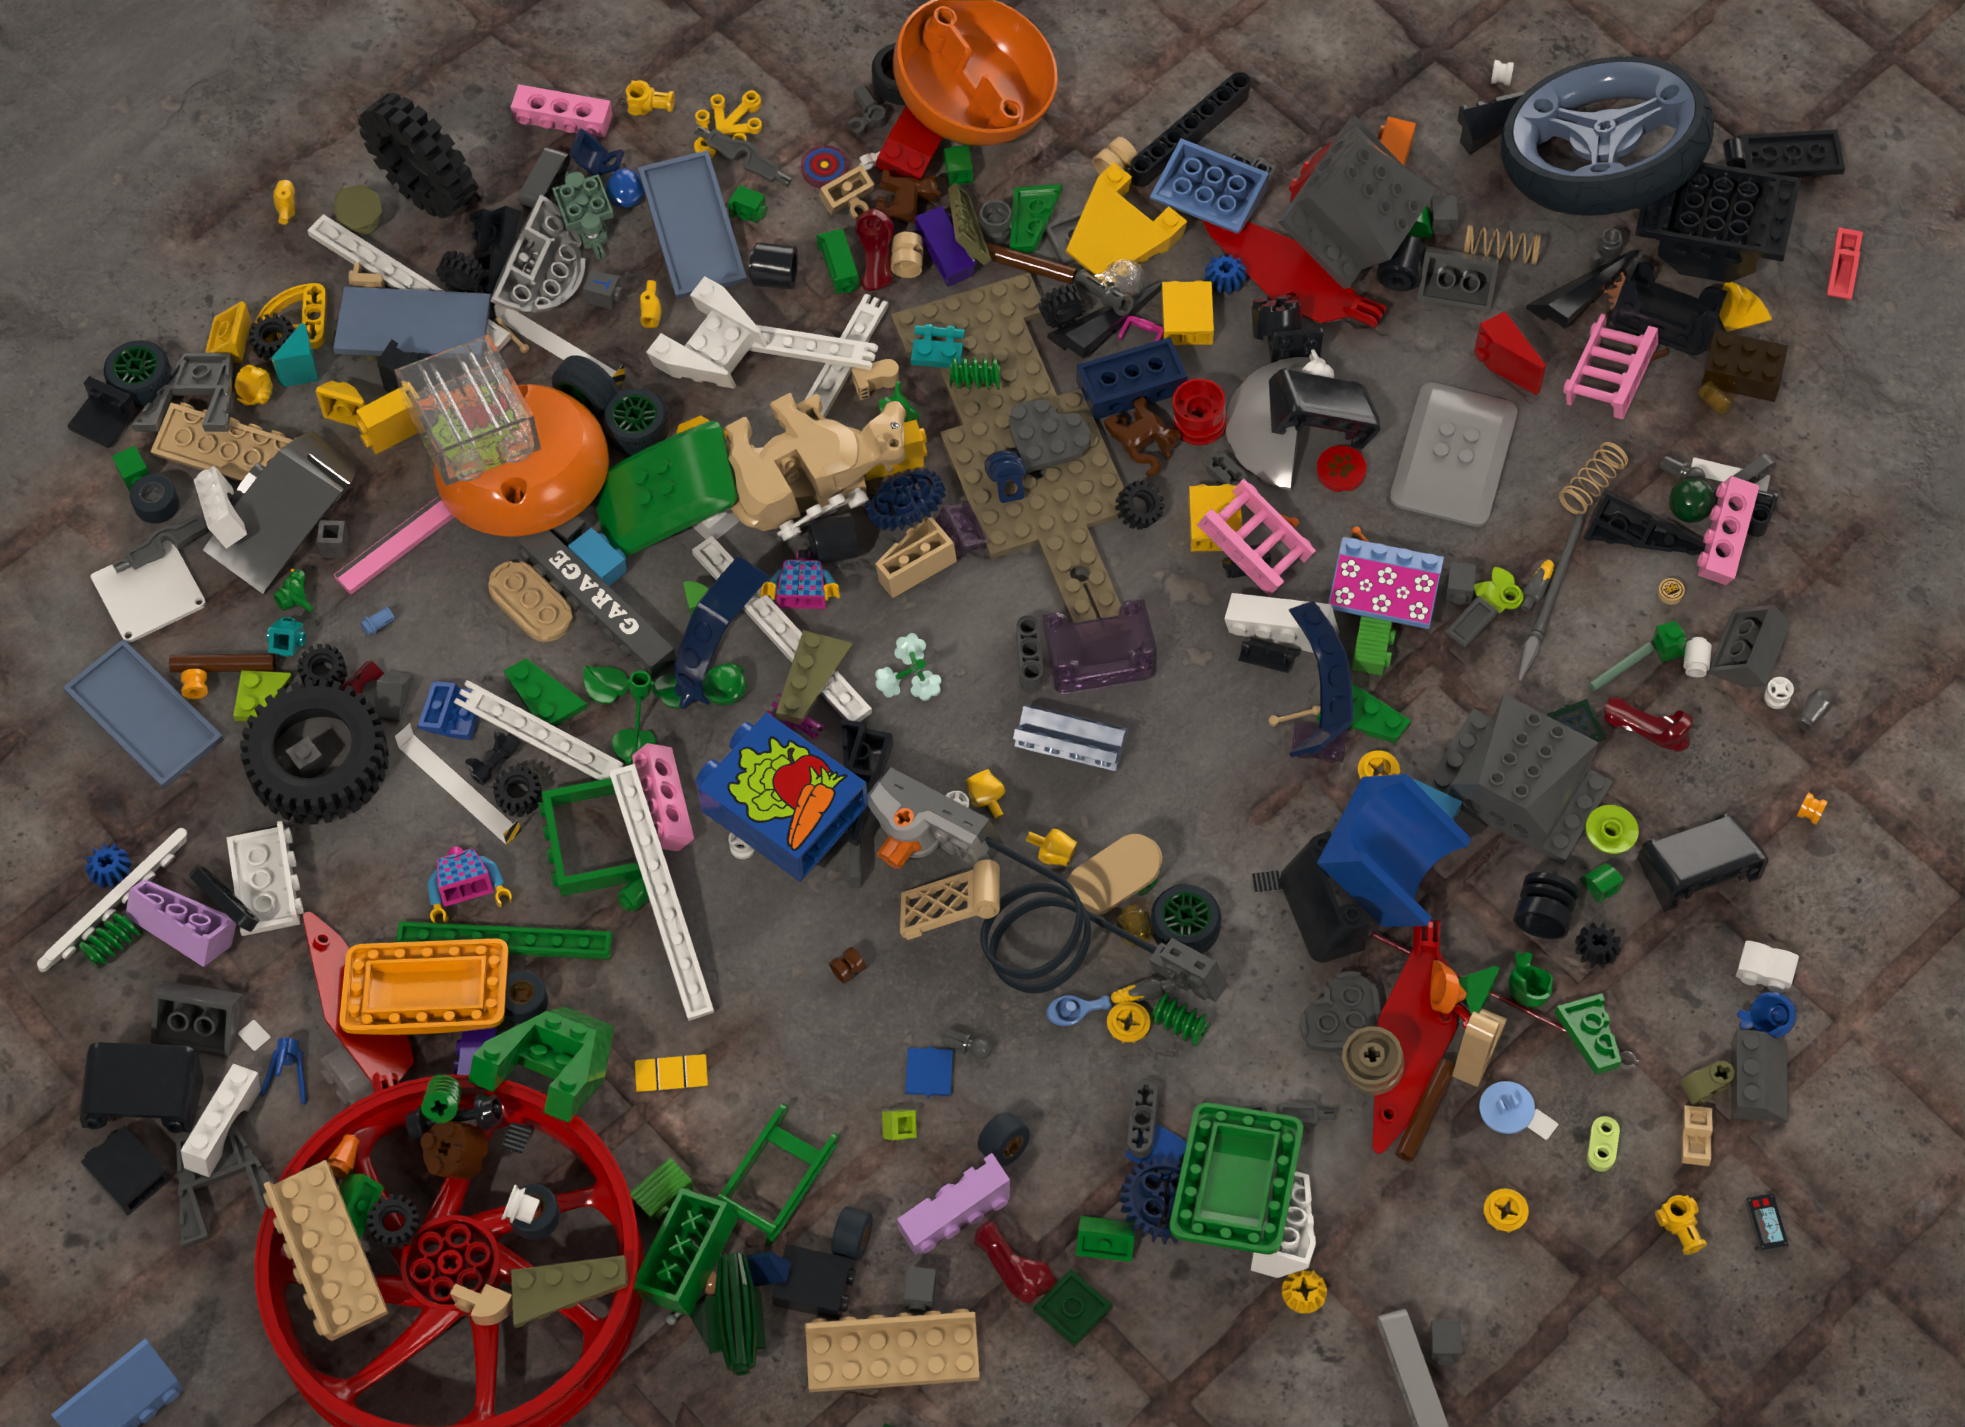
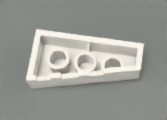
M1236 593L1231 594L1224 618L1229 633L1314 653L1304 632L1289 612L1290 608L1308 602ZM1316 603L1330 621L1337 635H1339L1338 625L1331 604Z

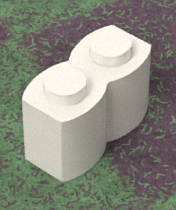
M1746 941L1735 977L1741 979L1747 985L1763 984L1775 993L1789 992L1799 956L1786 950L1771 948L1762 943Z

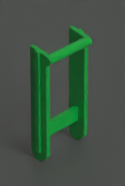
M782 1103L777 1111H775L722 1192L716 1198L727 1202L739 1218L765 1232V1246L769 1248L773 1245L837 1148L840 1140V1135L834 1132L822 1150L819 1151L779 1128L789 1110V1106L785 1103ZM768 1142L810 1165L805 1176L773 1224L731 1200Z

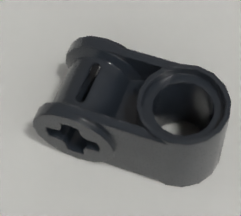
M1758 490L1747 531L1749 535L1760 537L1766 533L1775 509L1778 492L1772 494Z

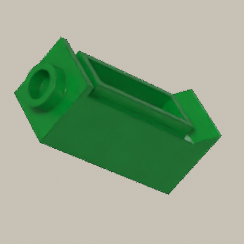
M843 228L817 234V249L823 253L835 294L849 293L859 289L858 273Z

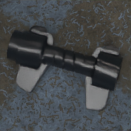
M494 730L495 743L493 751L495 753L485 763H482L475 757L466 759L465 764L470 771V776L482 786L486 784L491 778V771L504 758L509 759L518 750L521 742L512 733L505 736L501 731Z

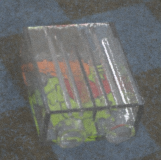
M489 334L395 370L403 404L446 486L460 480H474L484 471L507 462H521L528 458L531 453L541 449L534 415Z

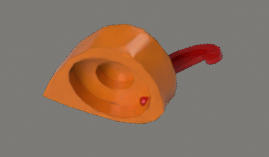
M1433 960L1430 990L1432 1009L1445 1014L1455 1010L1464 1021L1462 1026L1466 1029L1471 1014L1460 1003V1001L1465 999L1466 991L1459 984L1458 977L1451 968L1438 960Z

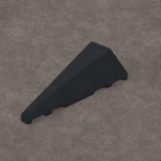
M1524 91L1496 97L1494 101L1487 104L1479 101L1475 107L1468 108L1466 105L1460 106L1457 119L1458 123L1462 126L1460 143L1469 155H1472L1502 134V129L1509 112L1525 93Z
M503 206L493 211L481 209L471 213L469 216L470 221L474 222L475 231L472 232V239L477 242V250L474 252L475 259L478 261L477 265H482V270H484V275L479 284L483 286V293L491 294V297L501 271L513 248L521 211L509 206ZM491 302L489 320L494 321L496 318L494 309L496 304Z
M1631 250L1528 303L1526 309L1543 321L1549 318L1566 329L1591 302L1593 304L1605 290L1620 276V273L1624 272L1632 264L1634 257L1637 258L1639 252Z
M1158 280L1129 294L1133 298V307L1124 316L1116 314L1112 307L1104 306L1047 334V338L1064 351L1069 348L1084 359L1112 332L1116 334L1123 327L1129 316H1135L1162 290L1163 281Z
M1605 489L1597 503L1583 537L1587 541L1596 540L1608 544L1618 543L1666 552L1676 551L1687 553L1688 555H1700L1702 551L1704 552L1706 546L1702 538L1608 489ZM1716 548L1718 555L1721 553V550Z
M842 719L844 767L866 782L868 795L884 773L894 745L892 733L867 729L866 723ZM869 805L848 828V841L855 846L859 844L871 810Z

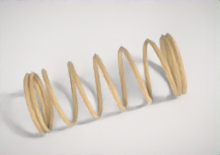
M1468 225L1463 253H1469L1470 243L1471 254L1476 253L1484 230V256L1488 257L1497 232V258L1499 260L1503 255L1510 234L1511 262L1515 260L1523 236L1524 264L1528 262L1533 243L1531 264H1537L1541 241L1540 234L1534 235L1526 257V235L1524 232L1521 233L1513 255V234L1511 230L1508 231L1500 253L1499 230L1495 229L1486 254V228L1483 227L1481 229L1473 252V226Z
M1602 443L1600 450L1594 452L1593 459H1589L1586 462V468H1581L1578 471V477L1572 478L1570 486L1564 487L1559 493L1562 505L1574 514H1585L1588 509L1587 505H1593V500L1589 494L1596 497L1601 496L1598 486L1608 487L1609 482L1606 477L1614 479L1617 476L1614 468L1624 469L1628 464L1626 453L1614 443ZM1610 446L1616 449L1624 458L1625 463H1623V460L1618 455L1609 450H1604L1603 447ZM1600 452L1607 462L1596 459V454ZM1605 452L1617 457L1622 464L1612 461ZM1594 460L1599 471L1588 468V463ZM1596 461L1609 466L1613 470L1614 476L1612 477L1604 473ZM1586 470L1591 480L1580 477L1581 471ZM1588 470L1601 475L1607 485L1604 486L1595 481ZM1578 479L1583 489L1572 486V482ZM1580 479L1593 484L1598 489L1599 494L1591 493L1585 488ZM1572 488L1585 493L1590 498L1591 503L1587 504ZM1564 493L1575 496L1582 503L1584 511H1578L1570 507L1564 497Z

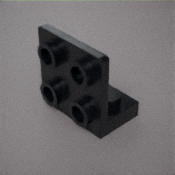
M1323 329L1274 332L1273 341H1271V337L1267 336L1271 363L1287 358L1309 357L1312 354L1311 349H1315L1320 358L1324 334Z
M88 376L84 382L88 399L67 426L70 431L106 448H110L137 410L131 395Z

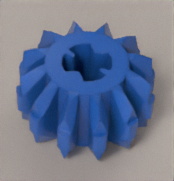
M1221 253L1219 258L1212 257L1210 263H1207L1205 267V281L1212 282V290L1217 289L1218 294L1226 291L1228 295H1230L1231 290L1239 291L1240 285H1244L1246 278L1245 265H1242L1241 258L1233 259L1234 256L1232 254L1229 257H1225L1223 253Z
M103 843L102 850L99 851L93 848L94 856H86L88 865L85 866V871L89 875L88 878L91 883H97L101 889L107 884L111 889H114L116 882H122V877H127L131 873L129 868L132 867V862L128 858L126 850L119 849L115 843L110 848Z

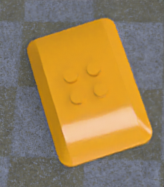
M501 939L354 945L346 954L339 1019L340 1026L347 1033L376 1035L433 1034L496 1027L502 1023L505 1017L508 946Z

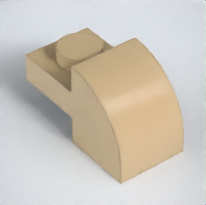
M458 1284L454 1285L450 1293L458 1309L468 1313L473 1310L471 1317L474 1323L478 1325L499 1323L513 1310L512 1295L487 1284L481 1294Z

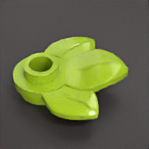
M1493 568L1492 581L1474 585L1476 596H1480L1497 609L1498 614L1505 609H1516L1523 602V592L1515 585L1513 575L1502 568ZM1512 595L1515 599L1510 601L1506 599V596Z

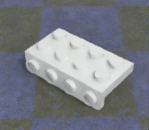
M277 821V827L227 837L235 896L260 920L252 932L239 926L242 936L301 924L299 914H304L301 898L296 897V891L300 890L297 874L293 875L292 867L296 866L294 851H289V843H293L290 827L285 828L283 821Z

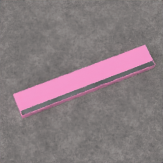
M440 496L436 497L335 573V579L352 595L453 519L454 516L444 506Z

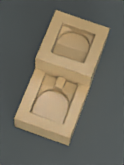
M1684 1105L1681 1163L1710 1165L1711 1134L1713 1131L1712 1108Z

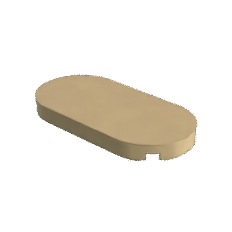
M508 561L498 565L491 572L488 585L491 598L528 636L537 641L550 642L563 637L569 631L573 622L570 604L531 565L521 561L519 563Z
M1129 834L1074 869L1067 881L1075 889L1085 909L1097 916H1101L1151 884L1158 877L1162 863V853L1154 840L1141 834Z

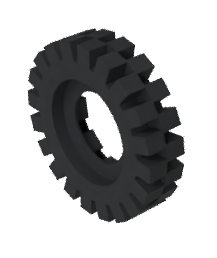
M387 93L360 115L358 125L361 128L359 131L361 138L367 141L364 145L368 153L377 156L373 159L377 167L388 172L385 177L392 185L395 183L399 185V192L407 200L412 197L413 204L421 210L425 208L427 214L434 217L438 215L439 218H446L473 197L475 184L470 179L473 176L470 168L463 164L466 161L460 150L452 148L455 142L448 134L442 135L440 133L442 126L434 118L428 121L427 112L419 105L414 107L410 99L406 97L401 99L399 94Z

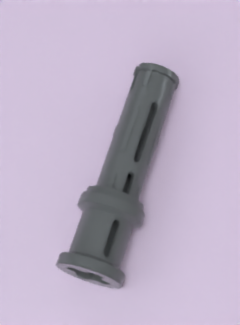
M1081 270L1076 274V284L1099 297L1104 306L1112 307L1115 313L1120 316H1124L1131 311L1133 298L1130 295L1122 294L1119 288L1115 286H1107L1085 270Z

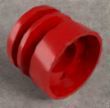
M1204 378L1186 381L1176 389L1173 395L1174 429L1179 430L1180 438L1184 442L1192 445H1207L1218 440L1226 429L1225 395L1222 388L1213 381Z

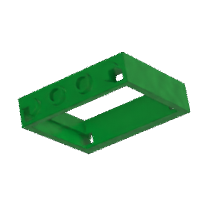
M611 778L542 791L543 801L538 802L541 818L546 817L547 825L542 826L545 841L550 840L551 848L547 849L549 864H555L556 871L551 872L553 887L559 886L561 896L628 884L638 876L642 877L638 862L565 877L553 806L616 794Z

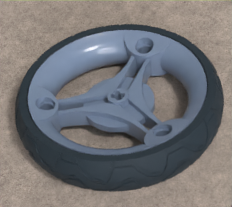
M1617 56L1589 60L1559 70V72L1557 71L1533 85L1531 89H1528L1518 99L1509 112L1502 129V163L1514 186L1528 199L1544 208L1560 213L1584 216L1625 212L1643 207L1663 198V196L1669 195L1696 173L1712 143L1714 115L1712 114L1713 111L1709 99L1700 85L1685 71L1672 64L1636 56ZM1610 99H1640L1646 101L1624 109H1607L1597 112L1572 111L1587 104ZM1664 124L1676 129L1670 141L1646 159L1626 167L1619 163L1622 156L1633 151L1641 143L1643 136ZM1553 136L1570 141L1571 148L1576 155L1591 160L1592 164L1581 167L1576 171L1554 167L1540 157L1537 152V145L1546 142Z

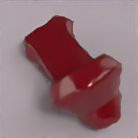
M872 208L861 213L855 224L856 234L865 249L866 270L860 284L866 291H877L891 285L893 279L890 253L894 237V225L885 212Z
M1619 697L1609 698L1604 707L1605 722L1611 726L1630 730L1662 748L1676 752L1683 751L1690 745L1688 734L1693 718L1684 711L1678 710L1671 716L1656 717L1630 706L1623 698Z
M993 1221L984 1222L977 1228L974 1245L987 1254L997 1273L1016 1298L1024 1303H1031L1037 1297L1047 1294L1054 1287L1055 1278L1048 1264L1043 1261H1035L1015 1255Z

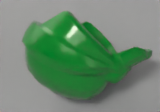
M728 662L710 669L702 681L703 691L708 700L721 706L732 705L741 700L747 690L746 679L742 674L744 668Z
M1515 952L1516 964L1508 978L1510 995L1515 1002L1522 1006L1532 1008L1543 1006L1552 993L1553 976L1544 969L1530 965L1531 953L1524 952L1522 955L1519 952Z

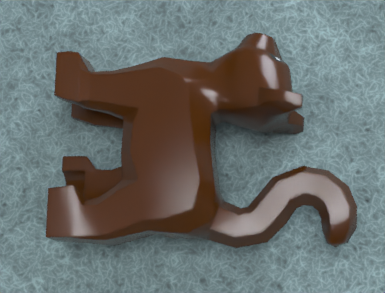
M883 170L879 188L895 193L894 201L889 202L884 197L878 196L876 209L885 212L891 220L915 225V217L918 216V196L934 203L939 202L937 196H940L941 192L938 191L939 185L937 184L936 177L929 175L922 180L909 176L892 177L889 171Z
M1142 396L1133 402L1136 409L1133 415L1136 421L1127 426V419L1124 416H1121L1118 421V418L1113 414L1104 420V427L1114 439L1122 443L1124 451L1130 455L1132 460L1139 464L1151 465L1146 475L1153 477L1161 469L1159 459L1152 455H1141L1139 452L1155 440L1164 456L1169 460L1171 459L1170 451L1176 447L1181 434L1177 429L1164 426L1160 418L1146 408V399Z

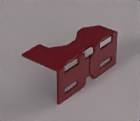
M366 661L356 671L354 676L342 686L343 690L346 689L347 685H350V687L354 688L356 695L359 692L362 694L363 686L367 682L373 680L377 682L385 673L373 661Z

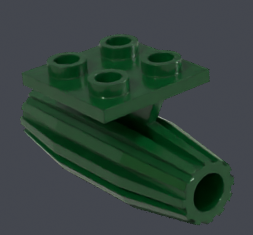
M730 1253L718 1258L715 1296L705 1297L709 1353L723 1352L726 1368L732 1371L734 1375L741 1376L749 1374L750 1369L755 1367L757 1349H766L761 1293H755L746 1256L741 1253Z

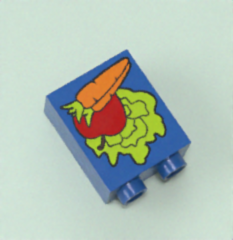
M766 712L755 725L745 722L736 730L729 745L732 749L731 752L721 763L715 759L707 762L697 775L695 785L698 787L701 811L801 882L868 807L867 786L864 780Z

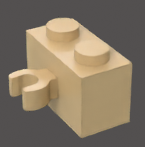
M861 164L821 187L819 198L831 216L849 206L850 216L855 220L858 217L855 208L860 207L864 212L868 210V205L860 199L872 193L874 183Z

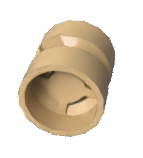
M1117 137L1106 149H1103L1093 157V166L1099 175L1113 162L1123 170L1130 168L1131 160L1137 155V152L1128 140L1123 137Z
M901 232L894 236L892 244L893 254L891 256V271L893 274L902 278H913L921 274L924 239L922 236L913 232Z

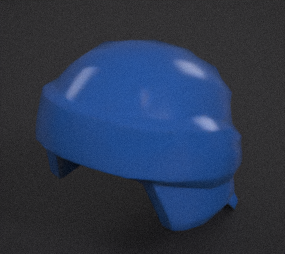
M621 168L613 173L606 184L605 192L608 200L619 207L635 206L645 196L639 174L627 168Z
M1768 992L1760 994L1755 999L1749 1012L1740 1009L1737 1017L1742 1019L1739 1024L1741 1030L1753 1028L1755 1031L1766 1032L1775 1038H1781L1788 1034L1795 1026L1797 1013L1795 1005L1789 998L1780 993Z

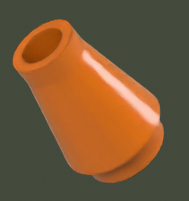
M344 1135L340 1144L327 1159L334 1177L344 1179L353 1172L357 1147L360 1141L352 1135Z

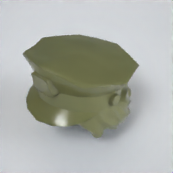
M365 185L341 187L334 199V212L339 224L357 234L366 235L372 233L377 228L379 217L382 213L379 194Z

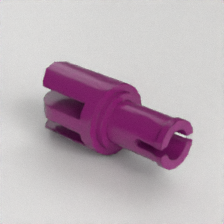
M778 693L776 697L781 699L782 694ZM773 701L771 706L776 709L778 708L779 704ZM767 710L768 714H770L774 718L776 717V714ZM806 716L801 725L777 719L791 730L798 728L814 740L820 734L813 731L812 728L822 733L824 727Z

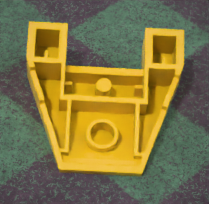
M1114 162L1098 176L1066 249L1068 255L1102 282L1129 270V267L1139 262L1144 263L1148 261L1150 257L1158 253L1163 254L1167 252L1183 237L1187 221L1170 207L1152 221L1123 198L1129 191L1132 176Z

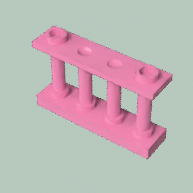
M1601 314L1598 322L1592 324L1590 339L1571 379H1567L1565 382L1563 393L1566 394L1567 405H1572L1578 394L1611 403V406L1614 407V417L1624 420L1658 345V328L1648 326L1644 335L1636 336L1606 328V315ZM1604 337L1635 345L1638 350L1636 354L1627 355L1601 348L1599 345ZM1594 356L1626 364L1629 369L1627 373L1619 374L1592 367L1590 364ZM1585 375L1617 383L1620 389L1613 394L1581 384Z
M1243 479L1232 491L1237 497L1219 514H1216L1211 509L1197 526L1270 597L1284 582L1280 575L1298 558L1305 563L1316 550L1312 547L1309 540L1302 537L1257 492V489L1252 484ZM1245 504L1255 515L1235 532L1225 521ZM1263 522L1273 533L1253 550L1244 539ZM1281 540L1291 551L1275 567L1271 568L1262 557Z

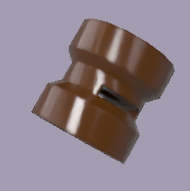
M853 947L845 950L842 957H836L829 962L832 972L843 984L851 980L854 973H860L866 969L864 960Z

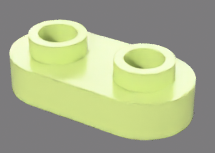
M1602 1116L1597 1118L1593 1122L1590 1131L1587 1161L1591 1168L1600 1172L1611 1169L1616 1160L1620 1128L1618 1123L1611 1117ZM1601 1127H1609L1610 1132H1604ZM1598 1152H1605L1607 1157L1601 1158Z

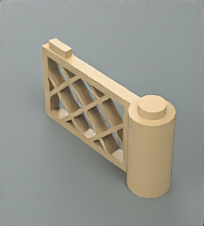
M980 860L976 862L973 870L901 892L900 934L902 937L910 940L922 936V932L976 915L984 919L996 916L1000 910L999 864L993 860ZM968 881L967 886L961 892L956 890L961 883ZM945 890L937 900L932 898L937 891ZM952 894L957 896L949 906L944 904ZM921 897L913 908L909 906L911 899ZM964 900L968 902V908L956 911ZM929 901L933 905L925 914L921 913L920 910ZM940 908L945 910L940 917L932 919L933 915ZM915 916L920 917V920L915 925L909 926V923Z

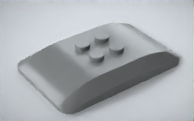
M1429 382L1424 384L1418 395L1391 489L1390 500L1392 504L1401 509L1473 527L1485 525L1489 520L1518 412L1516 405L1508 400L1439 383Z

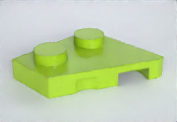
M241 670L234 710L235 721L247 722L250 715L257 717L255 711L257 705L261 704L263 707H266L265 698L270 694L274 699L278 698L277 690L292 682L291 673Z

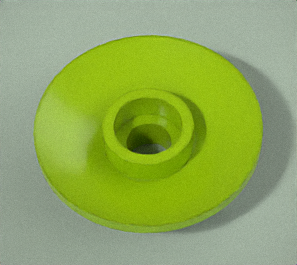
M1603 805L1596 808L1590 813L1585 825L1586 835L1590 843L1599 851L1607 854H1621L1630 850L1636 843L1639 834L1638 824L1633 815L1626 809L1616 805ZM1606 831H1612L1614 836L1608 835Z

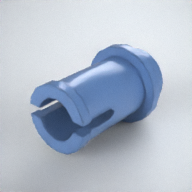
M386 606L369 618L365 616L360 625L366 635H375L377 630L395 621L391 610Z

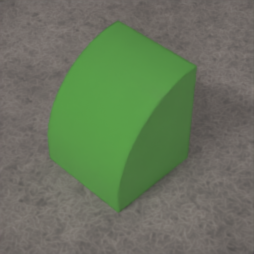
M687 581L683 582L691 617L696 605L708 588L700 583Z

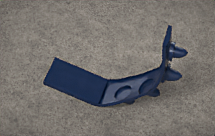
M740 556L733 560L702 596L686 628L675 661L677 683L674 691L676 696H682L679 703L681 709H686L692 702L697 703V701H700L707 705L710 703L704 695L702 681L721 637L734 617L770 577L767 573Z
M1314 601L1290 608L1289 612L1304 632L1318 661L1320 723L1318 730L1289 753L1290 757L1305 753L1312 755L1322 751L1325 746L1345 731L1353 721L1352 683L1347 654L1335 629Z

